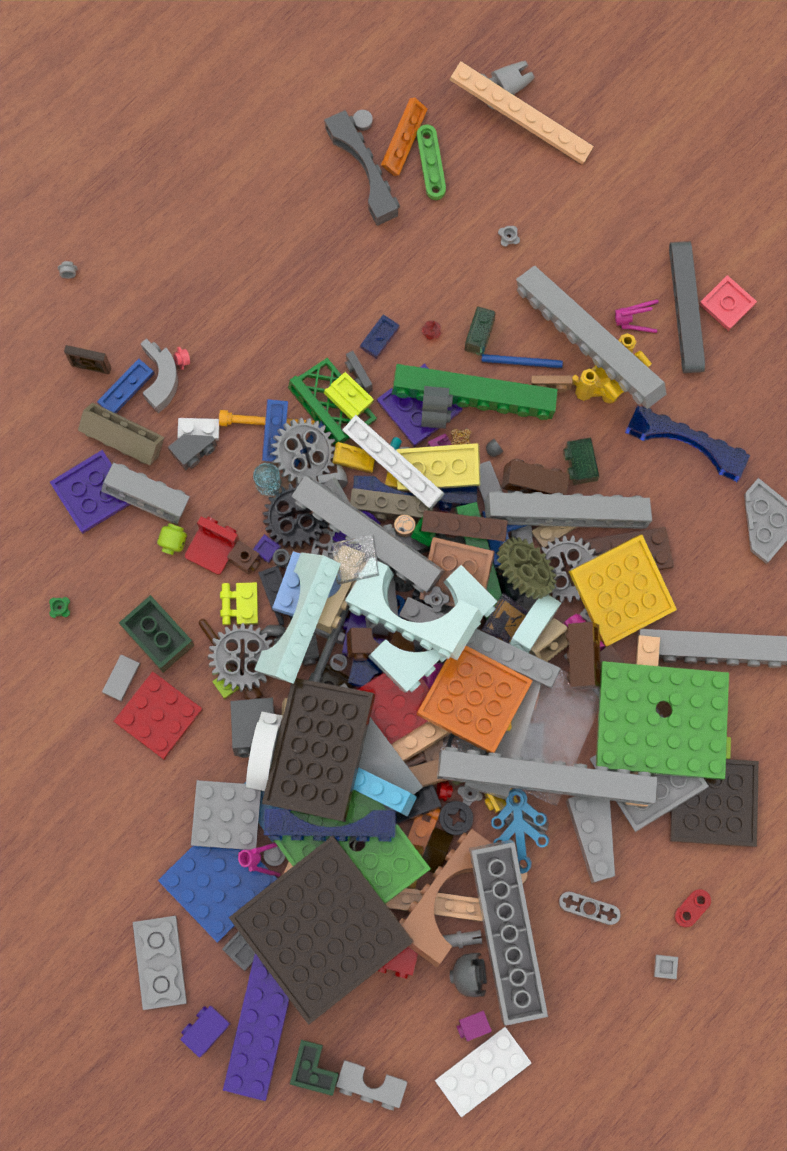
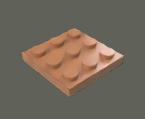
M433 537L428 559L445 570L435 585L440 587L445 595L449 596V602L445 603V605L455 607L452 594L443 582L460 565L487 590L495 551ZM420 592L419 599L424 600V597L431 592Z

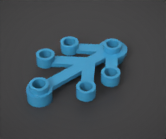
M515 788L509 791V795L506 798L507 805L498 816L492 818L491 825L495 829L504 827L505 819L513 811V822L493 843H497L498 840L507 841L514 833L516 834L517 858L520 873L523 874L532 867V862L526 853L525 833L534 839L536 845L541 848L546 847L550 840L546 834H540L523 819L522 810L531 816L534 823L538 826H542L547 822L546 814L535 810L527 803L526 793L521 789ZM515 795L520 797L519 803L514 802ZM538 815L543 816V823L537 821ZM496 818L501 820V826H496ZM540 837H544L546 839V843L544 845L539 843ZM521 860L527 862L526 868L520 866Z

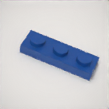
M138 359L97 401L98 405L117 413L154 375V371Z
M267 399L262 461L272 462L276 459V456L270 455V453L275 451V448H272L270 445L277 443L273 439L275 435L280 436L277 430H285L283 424L287 421L288 401Z

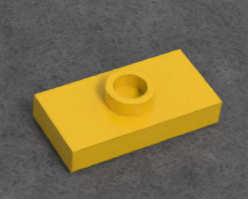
M340 442L336 443L332 463L367 473L373 472L375 459L364 449Z

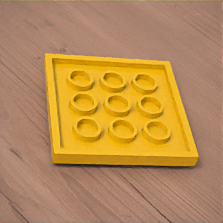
M638 535L568 571L591 621L599 624L600 640L605 647L677 610L643 535Z

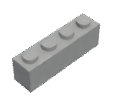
M114 462L103 482L101 490L106 494L178 525L190 497L181 490H174L167 487L161 481H154L143 473H136L129 470L127 466Z

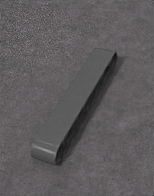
M691 241L670 242L669 256L683 373L704 372L705 356Z

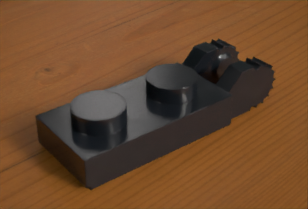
M274 566L258 573L271 609L275 612L279 625H284L280 612L274 611L272 608L283 580L279 567Z

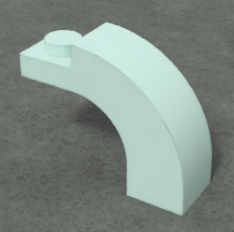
M550 595L542 599L538 598L509 644L529 653L562 603Z

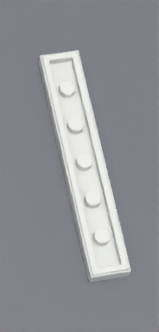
M357 415L345 426L343 431L427 507L432 509L442 498L444 493Z

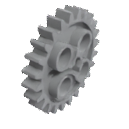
M299 418L298 424L293 419L290 421L291 426L285 423L283 424L285 430H277L280 436H273L277 443L270 445L272 448H275V451L270 453V455L276 456L272 463L279 464L276 471L283 470L281 477L289 475V482L296 478L297 484L302 481L305 475L317 480L316 476L330 473L327 466H334L330 459L334 457L331 453L335 450V447H331V444L335 439H328L331 432H323L326 427L325 425L319 428V421L311 424V418H308L304 423L303 418ZM307 433L313 436L312 444L308 443L305 439ZM288 440L294 442L295 447L293 450L288 449L286 444ZM306 448L307 452L305 454H301L300 450ZM314 452L320 456L319 463L314 462L312 458ZM295 459L300 460L302 464L300 470L294 467Z
M564 535L563 541L560 542L556 537V544L553 545L548 541L549 548H541L546 554L544 557L546 560L551 561L554 558L560 560L559 566L552 571L556 574L554 579L556 581L562 577L567 579V584L562 588L554 584L555 588L551 592L553 593L552 597L557 599L560 596L561 603L565 601V598H568L569 602L572 603L573 597L580 601V595L576 587L571 585L568 574L563 571L565 570V565L560 553L564 552L568 565L573 567L570 569L572 570L597 557H593L596 550H588L590 548L589 542L583 546L582 538L575 542V536H572L570 541H568ZM572 551L579 552V558L576 561L569 560V554Z
M242 623L241 628L238 629L233 624L232 631L225 627V635L218 632L220 640L213 638L212 642L216 646L209 647L213 654H209L208 659L213 661L208 666L215 667L212 675L219 674L217 682L224 680V687L232 684V691H234L236 686H239L240 692L243 691L244 686H247L248 690L251 691L252 684L259 688V680L266 683L265 674L258 671L250 672L247 669L249 664L257 665L262 650L270 649L269 646L273 642L272 640H265L267 633L259 634L261 628L253 631V625L251 624L248 629H245V625ZM241 639L244 640V657H246L243 676L240 675L241 659L239 658ZM231 642L235 643L237 650L229 651L226 645ZM255 643L259 649L252 652L247 648V645ZM234 663L237 666V670L229 672L226 669V665Z

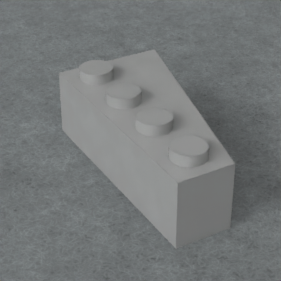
M579 796L568 798L566 800L567 808L591 883L614 877L610 800Z

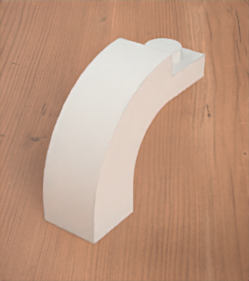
M261 712L249 756L246 788L265 791L283 715Z

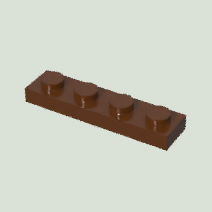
M424 510L421 531L506 541L508 520Z

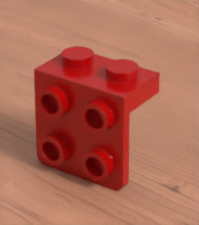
M201 516L197 522L199 529L185 553V558L220 575L228 563L227 556L239 541V537L235 529L229 526L224 528L218 525V521L211 517L206 519Z

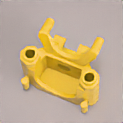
M628 333L621 335L618 341L633 353L632 351L636 344L634 336ZM642 351L634 354L647 367L652 364ZM596 365L592 369L584 370L580 380H578L579 377L577 375L572 377V385L577 386L576 396L583 401L591 397L602 396L604 402L611 404L624 392L615 379L611 380L602 367L598 368Z

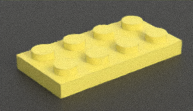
M478 443L396 449L399 454L439 489L480 486ZM397 480L398 491H410Z

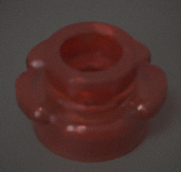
M428 321L422 327V334L428 340L438 338L441 335V326L436 321Z

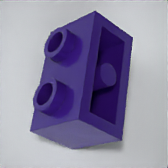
M204 1006L196 1015L199 1019L193 1025L189 1023L181 1032L184 1036L180 1040L199 1058L208 1051L231 1025L213 1006L208 1008Z

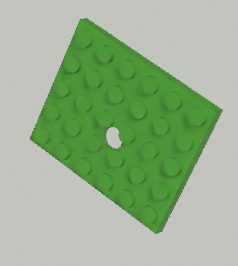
M602 661L596 766L608 767V770L615 771L617 769L630 770V772H649L651 774L724 780L726 771L729 673ZM665 701L670 704L672 712L669 717H660L656 712V705L659 702Z
M354 789L346 822L290 811L266 829L292 866L296 865L334 835L385 903L389 902L431 870L384 805ZM356 834L362 835L366 841L364 849L358 852L353 851L349 847L350 838Z

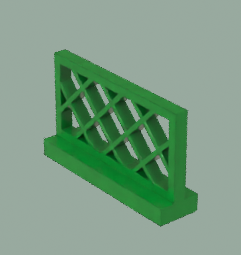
M326 358L300 376L291 378L288 389L314 421H319V424L321 421L326 426L323 432H331L328 438L329 440L335 439L333 445L336 446L337 442L344 443L351 438L341 429V423L348 424L351 420L342 418L343 412L341 410L339 418L330 416L328 413L329 407L339 408L334 403H329V398L327 402L318 401L316 398V392L324 393L325 390L317 388L318 379L330 381V387L332 382L341 376L332 362ZM327 366L331 371V377L319 375V370ZM307 377L316 379L315 387L306 386L303 380ZM369 408L362 412L369 417L365 421L368 426L377 420Z

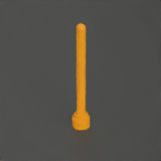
M220 410L219 426L227 427L232 425V423L265 425V417L232 415L228 410ZM287 419L286 423L291 426L290 421L293 419Z

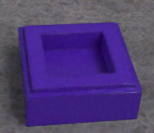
M264 534L253 550L258 552L261 559L269 564L273 559L274 552L281 549V546Z

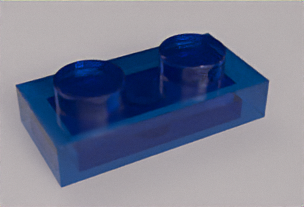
M383 314L360 344V348L377 359L398 331L400 325Z

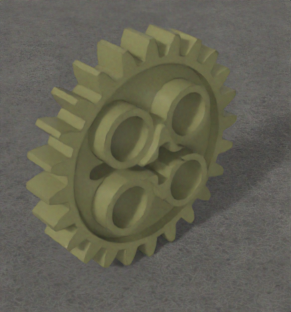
M512 537L507 539L498 548L500 551L497 552L499 556L497 561L501 563L499 569L504 570L502 575L509 578L507 580L508 583L512 582L514 584V590L519 588L521 595L525 592L527 598L532 596L533 599H542L552 592L555 588L554 584L557 583L554 579L556 574L552 572L554 567L549 566L551 561L544 558L546 554L540 553V547L534 548V543L528 544L527 539L522 541L520 537L516 539Z

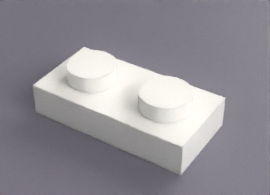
M178 418L177 438H180L183 434L213 436L216 441H219V419Z

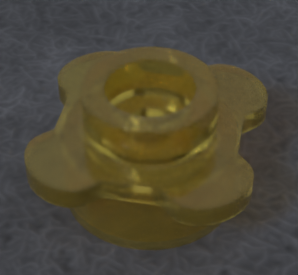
M454 428L451 431L453 436L451 445L471 444L469 441L471 431L469 429L458 430Z

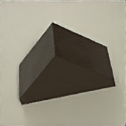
M435 827L422 857L431 868L429 870L431 873H435L439 866L442 867L454 836Z

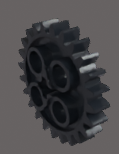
M290 483L288 490L281 486V493L274 491L275 499L272 497L268 498L271 505H264L268 511L263 512V515L268 519L263 520V523L267 525L265 528L266 532L271 533L269 536L272 540L276 538L275 542L277 544L283 542L284 548H287L290 544L293 550H295L298 544L303 549L305 542L311 546V539L318 542L319 540L316 535H324L321 528H328V525L324 522L326 520L320 521L312 514H309L312 512L309 508L303 509L295 503L296 499L292 497V494L296 488H293ZM284 505H289L287 511L280 512ZM307 520H312V524L309 527H303ZM291 524L292 528L284 532V527Z

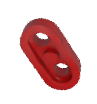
M702 889L693 891L676 909L674 913L675 922L684 928L694 925L711 904L709 893ZM698 896L703 897V904L697 902ZM684 912L689 913V920L683 919Z

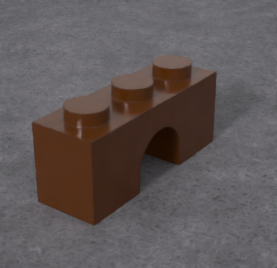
M351 628L346 633L348 658H354L355 661L367 660L368 656L380 645L373 639L372 628ZM398 631L387 634L388 642L404 651L415 652L414 640L412 642L405 639L402 633Z

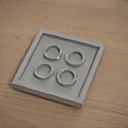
M197 780L191 846L241 850L256 848L261 790L246 788V784Z

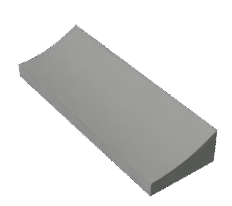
M533 680L511 721L512 728L510 731L505 732L495 753L502 754V758H510L511 755L520 756L541 686V683ZM476 747L475 750L480 751V755H484L485 751ZM465 782L464 787L502 799H506L510 791L508 787Z
M344 683L342 686H340V687L348 688L345 683ZM370 717L359 768L414 795L423 786ZM384 805L389 813L393 811V809Z

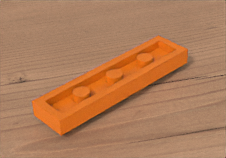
M415 97L409 99L381 163V166L393 176H399L428 109Z

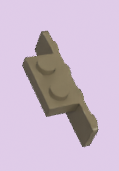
M355 488L352 489L350 504L358 510L369 511L370 514L374 515L381 522L386 521V519L394 520L395 522L401 515L421 518L424 510L433 511V508L427 507L416 496Z

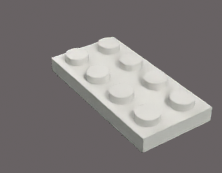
M504 1027L435 1081L458 1114L463 1117L529 1066L531 1061L507 1028Z

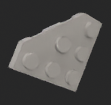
M758 478L744 494L750 551L767 564L787 541V501Z

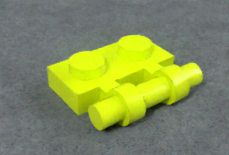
M257 582L236 583V591H230V584L223 583L222 591L220 592V599H222V610H220L222 625H231V618L237 617L238 626L242 623L244 625H258ZM230 599H236L237 610L230 609Z

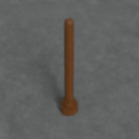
M205 619L199 620V626L213 646H216L212 640L213 638L219 640V638ZM234 663L227 664L231 672L237 670V666ZM244 686L246 700L261 699L263 697L259 688L252 686L251 691H249L247 686Z

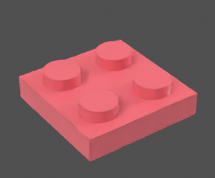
M727 275L699 305L729 331L756 305L757 301Z

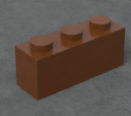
M513 459L504 466L501 489L513 492L520 491L523 494L541 492L551 495L554 493L567 495L569 474L563 473L560 469L543 468L541 464L531 465L524 463L521 459Z
M595 622L570 623L566 631V639L569 642L567 661L570 663V672L567 675L570 687L577 690L600 688L599 624Z

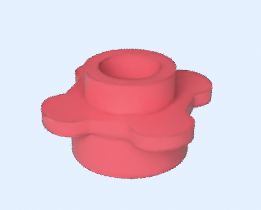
M177 347V352L173 355L176 365H179L181 370H184V366L190 364L189 353L186 349L182 350L181 347Z

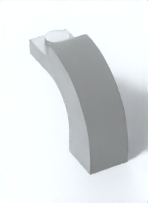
M146 338L141 343V347L158 366L159 373L156 381L143 392V396L159 414L172 401L176 393L178 372L169 350L165 348L161 351L155 342L150 343Z

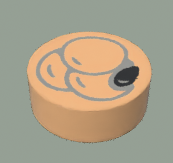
M409 515L399 516L394 523L395 532L402 537L412 535L415 529L414 519Z

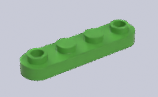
M422 125L417 131V142L426 194L430 199L439 200L446 193V184L437 132L431 125ZM438 189L439 192L434 193L433 190Z

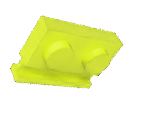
M346 372L335 380L329 388L324 390V394L351 420L355 415H360L374 401Z

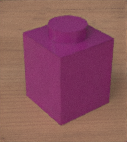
M484 1011L458 1020L460 1025L456 1026L460 1038L465 1037L466 1041L492 1032Z

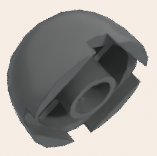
M481 953L462 955L455 962L453 970L450 971L451 983L455 984L459 993L466 997H483L486 993V990H482V985L487 984V975L484 959H479Z

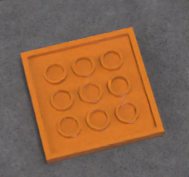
M465 646L458 660L450 657L445 661L417 715L488 753H495L533 680Z

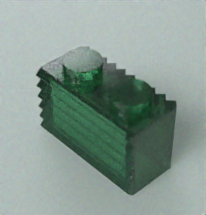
M479 306L476 308L465 341V351L480 356L484 354L495 322V311Z
M591 438L568 441L563 449V456L565 461L568 460L570 468H567L569 480L573 481V485L598 481L599 472Z

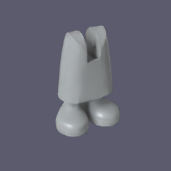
M525 60L491 72L492 78L488 79L515 95L526 87L535 76L533 72L523 76L520 74L521 71L528 67Z

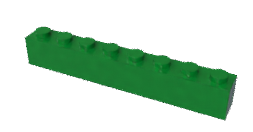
M396 364L392 394L400 398L412 397L423 401L424 386L449 388V395H453L452 404H457V406L463 408L468 406L476 407L482 411L495 410L501 414L514 413L521 417H537L540 420L552 419L556 411L558 389L402 364Z

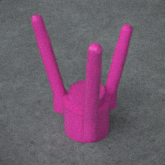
M656 299L615 310L616 326L621 325L622 330L632 329L657 333V329L629 325V323L633 322V314L652 311L653 308L647 306L657 304L659 301Z
M276 843L242 850L238 853L240 865L248 867L250 872L257 871L280 877L278 872L257 867L261 860L260 852L278 847Z

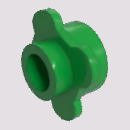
M67 597L50 599L51 611L49 615L52 618L57 616L66 618L70 615L68 610L70 600Z

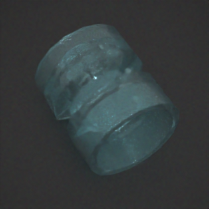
M263 463L255 468L253 479L257 491L264 496L275 495L274 491L279 492L281 478L278 468L271 463Z

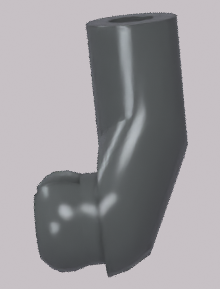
M270 624L262 629L259 634L267 633L266 639L270 636L281 638L285 633V627Z

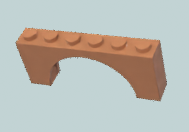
M473 829L468 834L464 832L457 841L460 844L457 850L451 849L445 858L448 862L444 868L438 867L433 874L435 878L431 885L427 883L420 892L423 897L419 902L414 900L407 910L410 912L408 918L405 920L402 917L399 921L414 940L408 947L436 968L452 948V945L440 933L435 921L434 904L436 895L440 887L449 879L460 874L473 873L469 848L492 844Z

